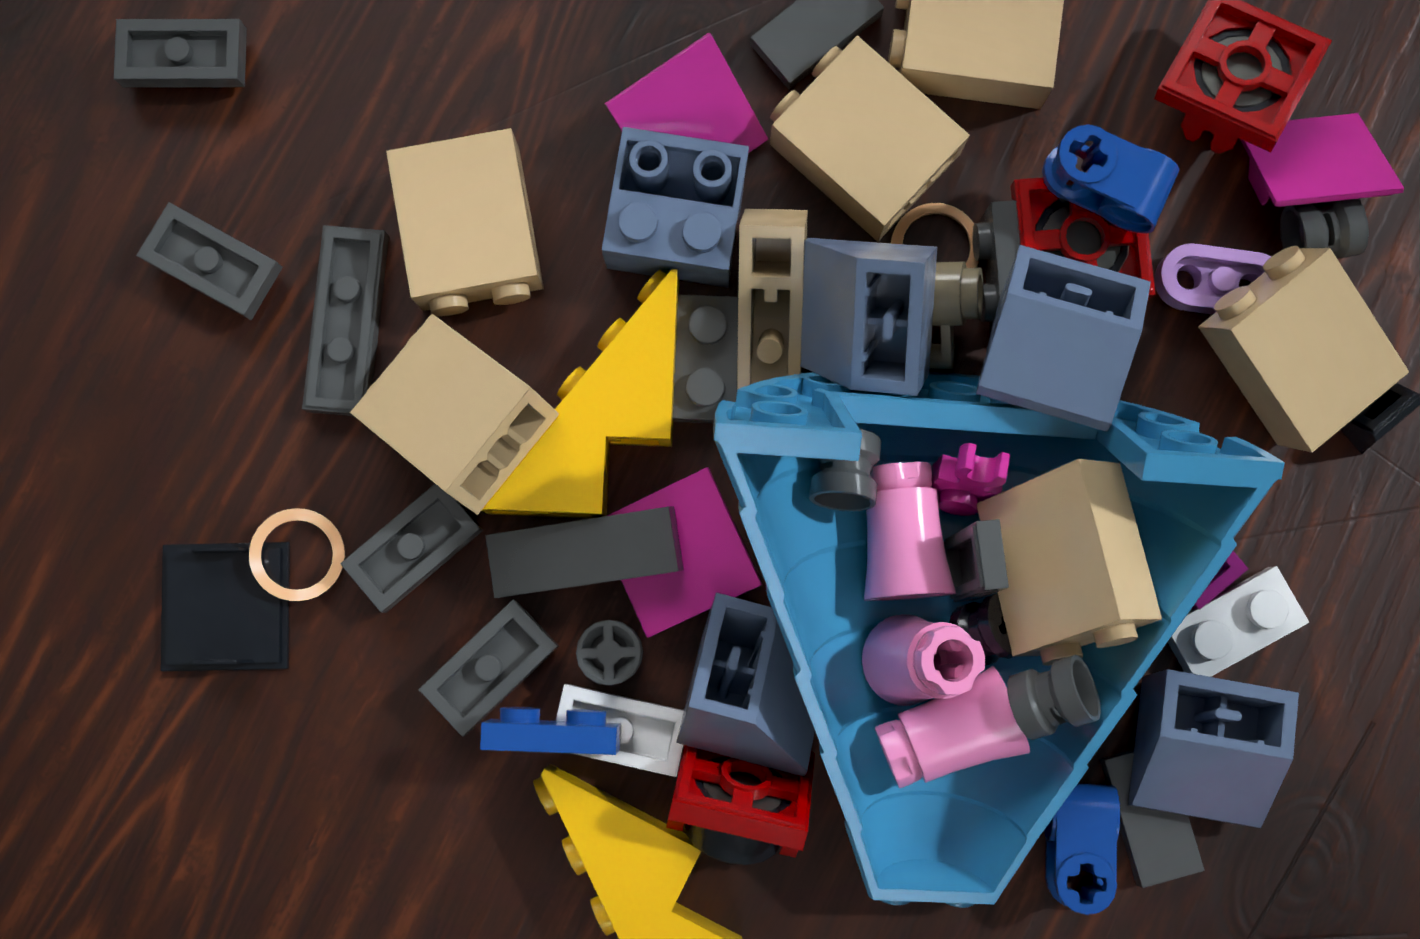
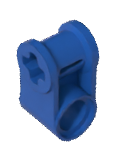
M1088 124L1077 126L1066 133L1058 146L1045 159L1042 174L1045 185L1058 198L1096 213L1109 223L1124 230L1135 233H1150L1154 231L1180 169L1171 158L1160 152L1139 147L1106 132L1101 127ZM1087 141L1093 142L1090 147L1084 144ZM1077 156L1083 159L1081 164L1082 171L1076 168ZM1069 180L1074 182L1070 186L1066 184Z
M1077 784L1044 829L1046 838L1045 880L1047 889L1054 899L1077 913L1085 915L1099 913L1106 909L1115 898L1117 889V840L1120 830V802L1117 788L1114 785ZM1081 865L1082 870L1093 874L1092 885L1082 886L1079 896L1077 891L1067 886L1068 876L1079 875Z

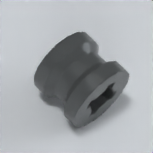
M605 620L594 623L583 632L578 640L576 656L578 665L587 678L597 684L614 685L625 682L637 672L642 663L644 651L641 639L633 628L623 622Z

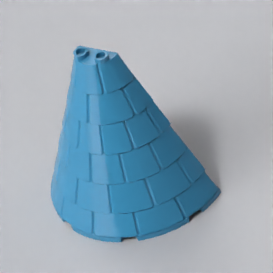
M814 372L771 378L744 386L737 390L736 402L722 400L718 404L714 416V441L739 500V514L765 579L769 602L793 661L794 678L819 739L820 755L845 816V828L868 896L871 899L880 900L891 905H905L910 902H937L959 908L971 907L974 904L994 905L1039 836L1089 769L1087 765L1136 698L1135 686L1237 546L1234 537L1277 480L1282 479L1285 462L1238 437H1225L1220 449L1217 447L1218 441L1215 438L1199 433V422L1119 400L1112 424L1108 432L976 394L980 376L929 372V376L917 396L850 390ZM860 429L870 431L881 439L880 460L874 466L907 462H927L932 466L943 454L958 458L960 446L965 443L976 444L975 455L980 457L994 458L1001 452L1010 454L1007 479L1002 487V492L1077 459L1120 463L1162 620L1136 628L1138 639L1135 641L1107 648H1097L1095 642L1081 647L1083 653L1082 660L1087 665L1098 691L1101 706L1100 719L1079 727L1066 722L1058 725L1055 733L1035 740L1027 738L1030 747L1029 754L989 761L950 773L927 783L921 778V780L899 789L885 758L875 727L889 721L899 720L898 713L924 704L932 699L916 705L901 706L889 703L879 697L872 690L864 675L862 653L865 641L877 624L891 616L907 614L920 617L928 622L949 623L950 616L957 607L971 602L981 603L985 597L974 601L954 603L950 595L905 600L864 601L867 571L866 510H832L820 507L810 501L811 478L820 471L819 461L816 458L859 461L862 439ZM939 508L943 541L972 523L980 521L978 513L970 516H960L944 512ZM1016 656L1010 659L1000 657L996 663L985 666L984 671L994 666L1007 687L1009 676L1029 669L1042 673L1049 671L1052 665H1043L1041 656Z

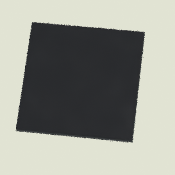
M264 542L261 560L266 574L276 584L290 589V542ZM250 543L163 545L161 671L289 669L290 601L271 595L257 582L249 563Z

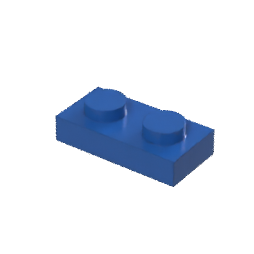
M501 707L500 719L491 718L481 722L480 750L616 755L620 750L621 723H606V711L571 709L566 711V721L540 720L539 708Z

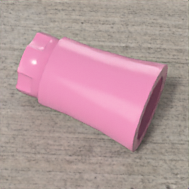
M907 462L873 466L870 476L876 481L878 486L876 505L866 510L867 571L864 601L905 600L956 594L944 547L937 489L931 488V464L927 462Z
M902 614L891 616L873 628L864 644L862 667L868 684L879 697L895 705L910 706L932 698L949 699L970 691L973 688L977 675L985 669V654L980 641L973 640L964 629L955 624L947 622L933 623L914 615Z
M994 666L977 675L973 688L970 691L949 699L934 698L924 704L898 713L899 720L889 721L875 727L885 758L899 789L921 780V778L927 783L950 773L989 761L1030 753L1028 739L1020 730L1011 710L1007 687Z

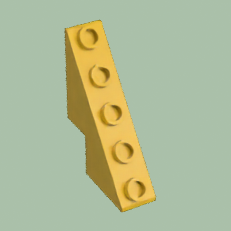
M671 269L667 275L661 270L657 271L640 291L637 300L642 305L629 321L625 322L622 318H619L604 333L597 345V348L602 353L586 371L579 366L568 376L557 392V396L562 400L555 408L559 413L558 417L481 511L495 515L572 518L607 516L610 444L672 447L679 294L678 269Z
M552 764L543 770L541 777L533 780L537 795L548 815L551 816L559 812L570 835L562 839V845L573 870L578 876L587 872L598 896L590 899L594 915L606 936L616 932L619 939H742L741 935L676 902L701 853V850L693 845L686 833L666 828V823Z

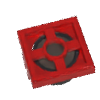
M1208 0L1159 85L1154 99L1185 113L1181 127L1186 139L1191 142H1195L1201 137L1203 131L1214 135L1211 141V151L1217 154L1233 149L1238 138L1271 153L1332 40L1242 0Z
M1043 177L1014 179L1010 188L1011 198L1016 200L1020 245L1151 281L1148 300L1155 296L1149 233H1135L1124 230L1109 223L1096 213L1058 198L1049 191ZM1069 180L1066 184L1070 186L1074 182Z
M684 745L666 828L682 831L685 824V833L695 847L709 857L726 863L749 865L764 862L776 854L779 846V854L796 858L798 850L803 851L808 834L815 753L811 751L805 777Z

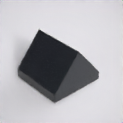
M1396 383L1340 430L1358 451L1363 454L1420 406V394Z

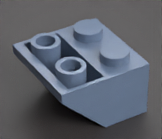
M623 127L602 244V254L606 268L653 276L659 270L667 275L671 269H678L679 280L728 288L738 231L749 146Z
M807 238L804 250L800 366L850 390L917 396L930 371L937 247Z
M1019 245L999 299L976 394L1108 432L1142 333L1151 281Z
M716 593L703 630L676 743L805 777L808 770L815 729L794 678L793 661L773 609L769 606Z
M1169 669L1143 676L1128 805L1261 828L1293 761L1299 693Z

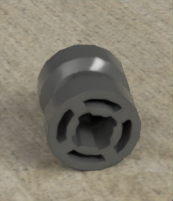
M1360 199L1324 202L1323 205L1315 206L1312 203L1286 206L1280 217L1283 249L1291 246H1298L1299 248H1331L1334 255L1340 259L1362 254L1368 244L1369 228L1366 212Z
M860 429L862 439L859 461L816 458L819 461L820 471L811 478L810 501L820 507L839 511H863L873 508L876 505L878 485L870 474L872 467L880 460L881 439L879 436L870 431Z
M1077 655L1053 662L1049 671L1039 673L1034 669H1029L1009 676L1007 693L1011 710L1020 730L1031 740L1055 733L1058 725L1066 722L1079 727L1100 719V699L1094 679L1085 662Z

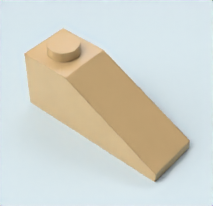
M746 208L744 210L739 225L737 390L759 381L802 373L800 365L805 240L807 239L808 210Z

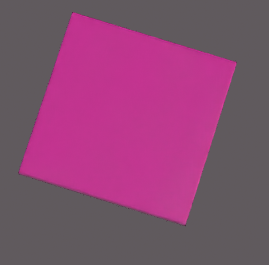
M707 33L604 103L621 132L623 127L738 144L749 146L748 153L769 140L711 33Z
M1358 113L1289 120L1271 153L1240 139L1250 157L1248 179L1261 205H1265L1269 197L1275 206L1283 207L1400 194L1404 191V186Z
M709 467L607 515L611 516L674 506L684 570L621 580L647 638L711 609L716 593L737 597L763 585Z

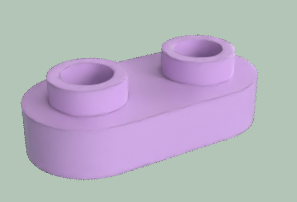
M1184 244L1173 249L1160 261L1155 271V287L1161 299L1175 309L1214 314L1216 312L1214 309L1216 302L1230 291L1239 288L1241 279L1252 283L1265 272L1263 265L1271 256L1260 252L1210 245ZM1178 271H1186L1193 277V289H1185L1179 285L1177 281Z

